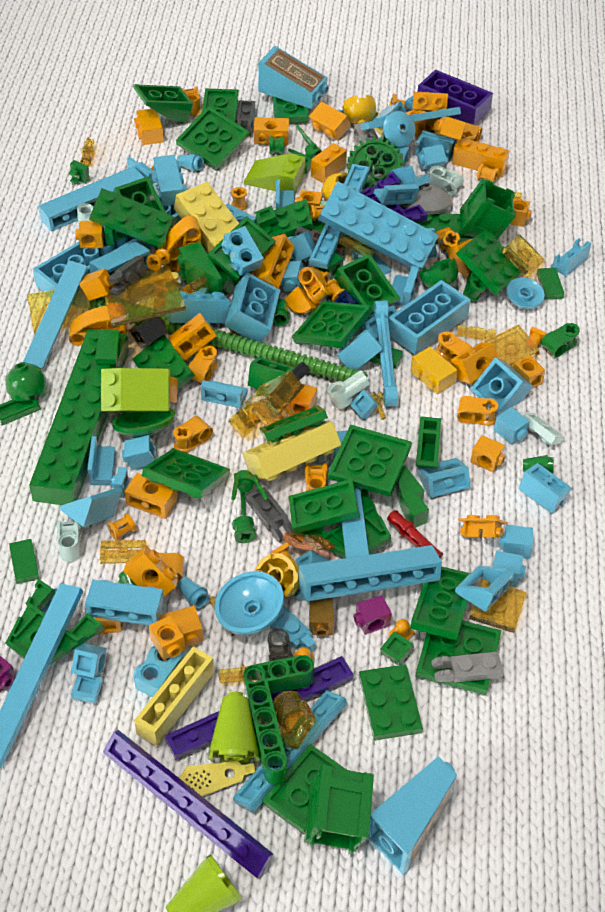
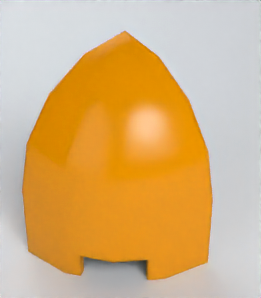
M298 286L284 299L287 301L288 306L297 313L305 314L317 308L307 296V292Z

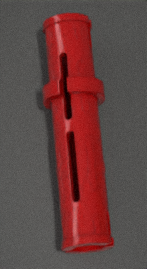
M393 510L388 515L387 521L399 531L403 538L406 537L416 548L432 545L439 558L443 557V553L415 528V524L412 521L406 520L398 510Z

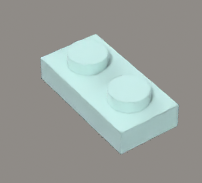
M535 413L523 414L530 421L528 430L534 433L537 432L543 442L548 445L562 443L565 437Z

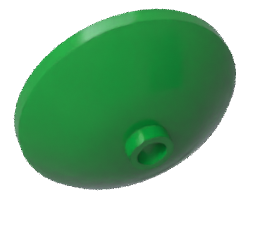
M171 408L170 411L123 413L112 421V426L116 432L128 437L138 438L149 435L150 438H153L154 435L163 432L174 422L176 414Z

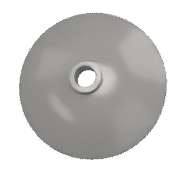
M425 183L419 186L414 203L399 205L403 209H407L420 204L428 215L438 214L451 207L452 198L444 189Z

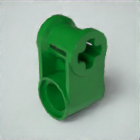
M470 271L463 295L471 299V303H475L487 286Z
M566 323L558 329L547 333L543 337L541 344L554 357H560L563 353L576 347V337L580 333V328L574 323Z

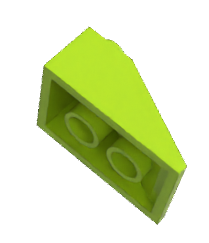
M288 153L255 160L244 180V185L276 191V180H280V190H294L295 195L305 175V157Z
M101 369V411L111 414L170 411V369Z

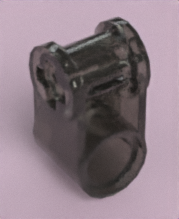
M275 628L268 634V662L293 657L289 635L284 629ZM275 642H281V643H283V644H281V645H275V644H273V643H275Z

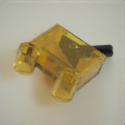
M301 362L292 371L259 386L241 408L228 420L229 424L241 438L252 432L256 424L260 422L265 427H268L275 421L283 419V411L290 416L296 414L290 403L304 387L299 380L310 371L307 364Z

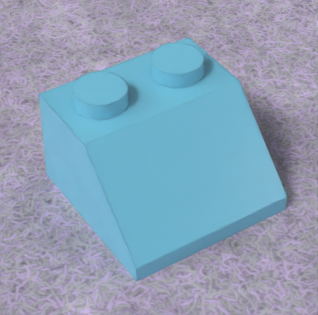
M495 357L470 390L479 398H491L497 401L498 410L495 413L499 415L520 403L533 388V385L507 362Z

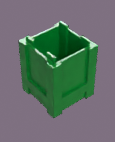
M482 178L460 208V234L475 238L487 229L498 240L516 217L513 203L515 192L509 188L503 189L494 185L493 181Z
M322 764L317 777L311 780L304 843H310L309 847L311 848L314 844L345 849L349 851V855L356 852L361 842L369 837L374 774L350 771Z

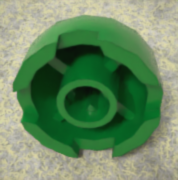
M455 258L437 261L433 263L434 265L427 270L424 267L419 271L421 280L427 288H431L441 280L448 285H452L457 280L459 272Z
M17 363L10 369L5 378L7 394L15 401L30 400L29 396L37 393L41 396L48 388L43 370L31 363Z

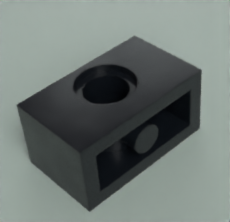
M157 315L147 316L128 329L138 346L148 345L167 332L165 321Z

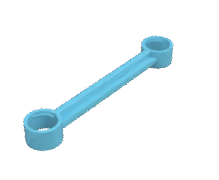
M387 300L375 301L374 317L377 323L378 342L383 347L380 351L384 407L398 406V389L395 385L388 323Z

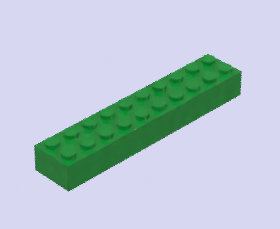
M87 330L29 484L33 502L65 505L79 499L88 472L91 438L96 436L98 443L108 414L101 411V369L124 367L129 353L127 334L120 333L117 364H96L95 356L99 331Z

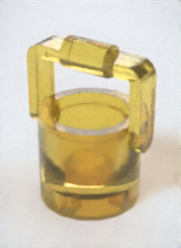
M286 691L274 699L273 705L277 721L283 731L281 734L287 746L298 749L312 727L315 716L308 703L302 699L299 693Z

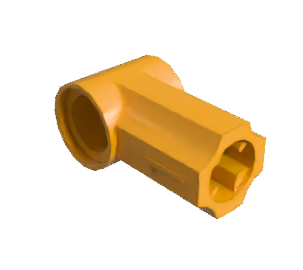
M451 227L435 232L439 235L437 240L441 250L457 246V242L460 240L459 234L453 232Z

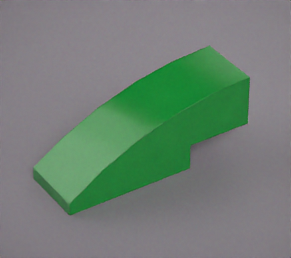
M420 416L416 467L437 469L441 418Z
M404 464L396 483L397 498L405 519L412 521L415 524V528L427 523L429 509L423 502L425 490Z

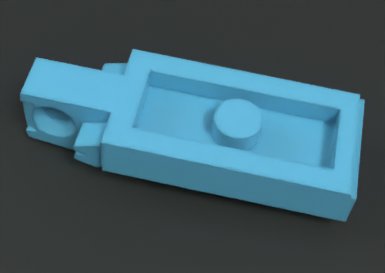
M283 606L281 614L269 627L290 647H306L312 653L316 650V642L311 637L312 633L293 613Z

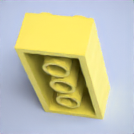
M208 181L176 195L174 210L181 219L189 215L197 218L201 230V244L207 254L224 238L225 234L231 232L239 224Z
M323 421V424L316 427L306 426L303 428L304 431L298 434L291 435V433L283 435V439L271 443L270 440L242 452L248 471L252 475H257L259 479L270 481L278 478L279 473L283 471L291 472L296 470L298 465L303 462L305 464L317 460L316 456L321 454L329 455L335 452V448L341 446V442L333 421Z

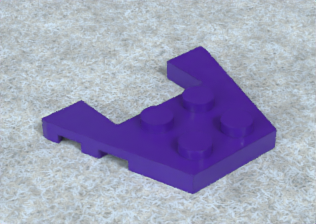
M391 172L386 179H380L377 181V185L372 188L368 187L361 194L381 204L374 194V190L383 189L387 185H401V181L394 172ZM398 204L384 205L414 222L426 221L428 214L420 204L404 210Z

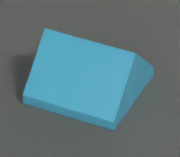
M118 487L62 505L60 509L82 527L114 517L122 489Z

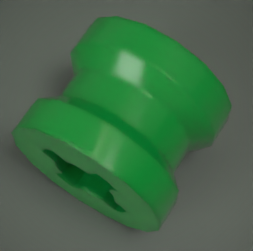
M270 136L269 154H274L275 152L279 154L284 153V137L274 138Z
M240 516L233 520L232 528L235 531L234 537L238 543H249L257 537L256 530L253 528L254 519L252 517Z

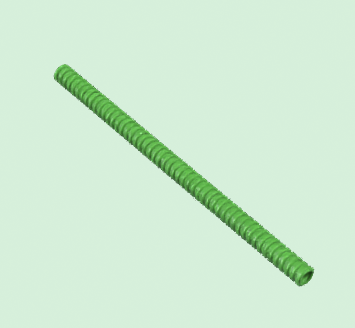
M78 290L72 306L83 307V309L88 310L103 306H122L127 311L128 322L135 324L147 316L157 315L165 321L166 333L169 334L175 333L186 324L171 323L163 313L158 314L156 311L152 312V310L145 308L141 309V307H136L135 305L130 306L128 303L125 304L124 302L108 299L107 297H99L88 301L83 290ZM214 328L213 330L217 336L207 343V345L211 344L214 347H223L224 350L229 349L231 352H240L241 355L246 354L248 357L251 355L252 358L262 357L292 367H296L301 362H304L309 367L311 375L317 374V377L322 376L324 379L328 377L329 380L332 381L334 379L335 382H343L360 371H355V368L349 369L348 366L343 367L341 364L337 366V363L331 364L330 361L325 362L323 359L321 361L319 358L313 359V356L307 357L306 354L302 356L299 352L296 354L295 351L290 352V350H284L281 347L278 349V346L272 347L271 344L266 345L264 342L261 344L260 341L255 342L254 339L249 340L247 337L243 339V336L238 337L236 334L232 335L229 332L226 334L225 331L220 332L219 329L215 330ZM363 371L364 375L367 378V372Z

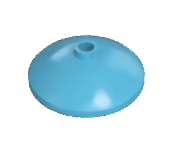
M251 571L239 574L230 579L220 589L214 606L216 617L222 627L231 633L250 635L261 632L272 625L281 614L284 606V592L280 583L267 573Z

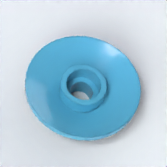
M395 111L385 118L383 133L386 140L389 139L390 144L395 143L396 147H403L413 140L415 124L412 118L405 112Z
M515 278L510 281L506 289L507 296L511 302L522 308L538 307L542 304L545 297L543 288L536 281L529 278Z

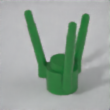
M296 124L295 127L309 145L305 148L306 154L290 148L288 152L314 158L322 150Z
M240 470L234 473L231 497L232 500H235L237 489L240 490L243 516L246 515L245 493L251 491L254 484L264 499H269L259 483L257 475H252L248 470Z

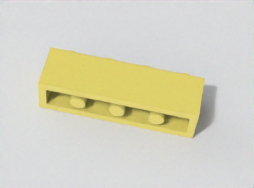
M194 646L135 718L134 723L138 736L156 747L165 737L164 735L170 731L214 674L213 657Z

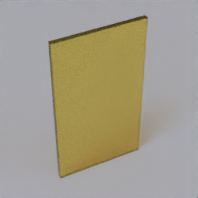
M169 266L161 267L158 271H146V275L127 287L121 294L114 295L110 291L108 295L104 296L112 327L186 310Z

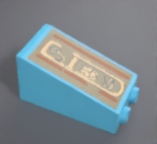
M273 46L258 63V92L313 109L328 92V77L277 46Z
M439 756L370 815L368 839L402 875L409 870L452 798L457 774L453 766L449 762H444Z

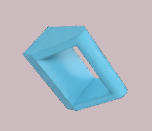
M458 458L438 462L437 469L416 468L417 475L430 498L471 488L469 468Z
M479 565L455 588V592L486 612L507 590L514 573L507 568ZM479 577L491 583L488 588L471 586Z

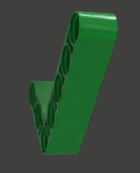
M306 655L248 666L243 672L244 690L249 701L264 777L268 783L273 785L281 784L286 780L287 758L271 694L308 687L313 683L314 661ZM262 722H268L269 724L263 725V724H260V723H262ZM267 744H274V746H272V747H267V746H265V745H267ZM278 766L280 769L273 770L271 767Z

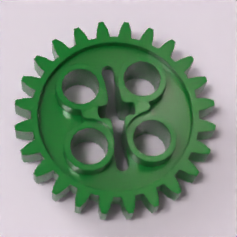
M373 136L372 141L366 138V143L360 140V147L354 145V151L350 150V157H347L348 173L352 164L370 167L372 175L367 178L362 190L366 187H374L377 185V181L386 179L391 170L404 166V160H402L403 153H400V148L395 149V143L389 145V139L383 142L382 137H380L379 141H376L375 136ZM389 159L391 162H384V160ZM377 174H382L383 176H382V177H377V176H375V175H377Z

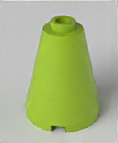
M228 692V696L222 698L208 753V760L214 762L215 757L221 759L220 763L238 761L240 764H249V759L255 758V762H258L260 760V752L248 698L243 696L242 692Z
M209 854L165 908L167 912H220L238 903L242 896L214 857Z

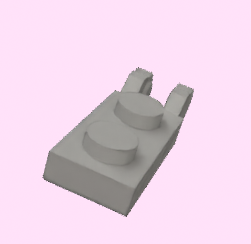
M498 652L451 657L442 656L436 657L431 661L434 669L451 668V670H442L435 673V680L437 682L454 681L456 683L503 677V669Z

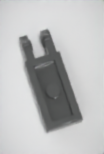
M239 100L236 123L247 127L246 130L249 131L251 136L256 101Z
M135 256L115 270V273L109 277L110 283H117L111 288V294H121L125 289L146 275L143 256Z
M263 487L269 497L268 500L264 499L259 490L246 495L247 503L266 528L271 531L277 542L284 540L283 534L278 528L281 524L289 536L295 534L288 515L266 487Z

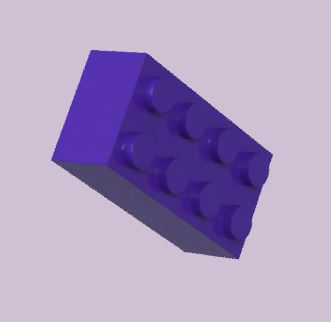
M436 69L418 85L417 92L448 94L447 109L459 107L461 114L451 115L450 117L469 124L476 125L491 110L492 92Z

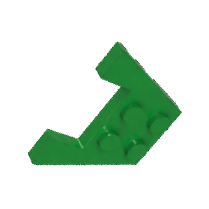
M363 489L360 492L369 555L389 544L391 542V535L382 517L377 513L376 506L369 497V492ZM342 524L328 533L321 527L297 533L300 538L342 558H346Z
M40 579L35 584L36 589L32 597L29 596L25 603L27 607L22 617H18L5 642L11 650L23 659H25L45 616L41 610L56 593L53 588ZM86 613L70 632L68 630L65 631L50 665L103 631L105 627Z

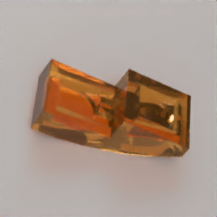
M285 533L282 539L283 542H287L293 547L305 550L334 549L335 546L319 535H305L304 537L299 533Z

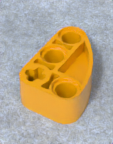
M190 215L184 217L167 234L162 248L170 253L171 261L164 265L166 271L176 272L180 270L177 263L179 247L201 242V230L196 217Z
M118 305L103 306L79 315L71 322L69 342L76 346H82L88 329L98 331L120 330L121 334H127L128 319L126 309Z

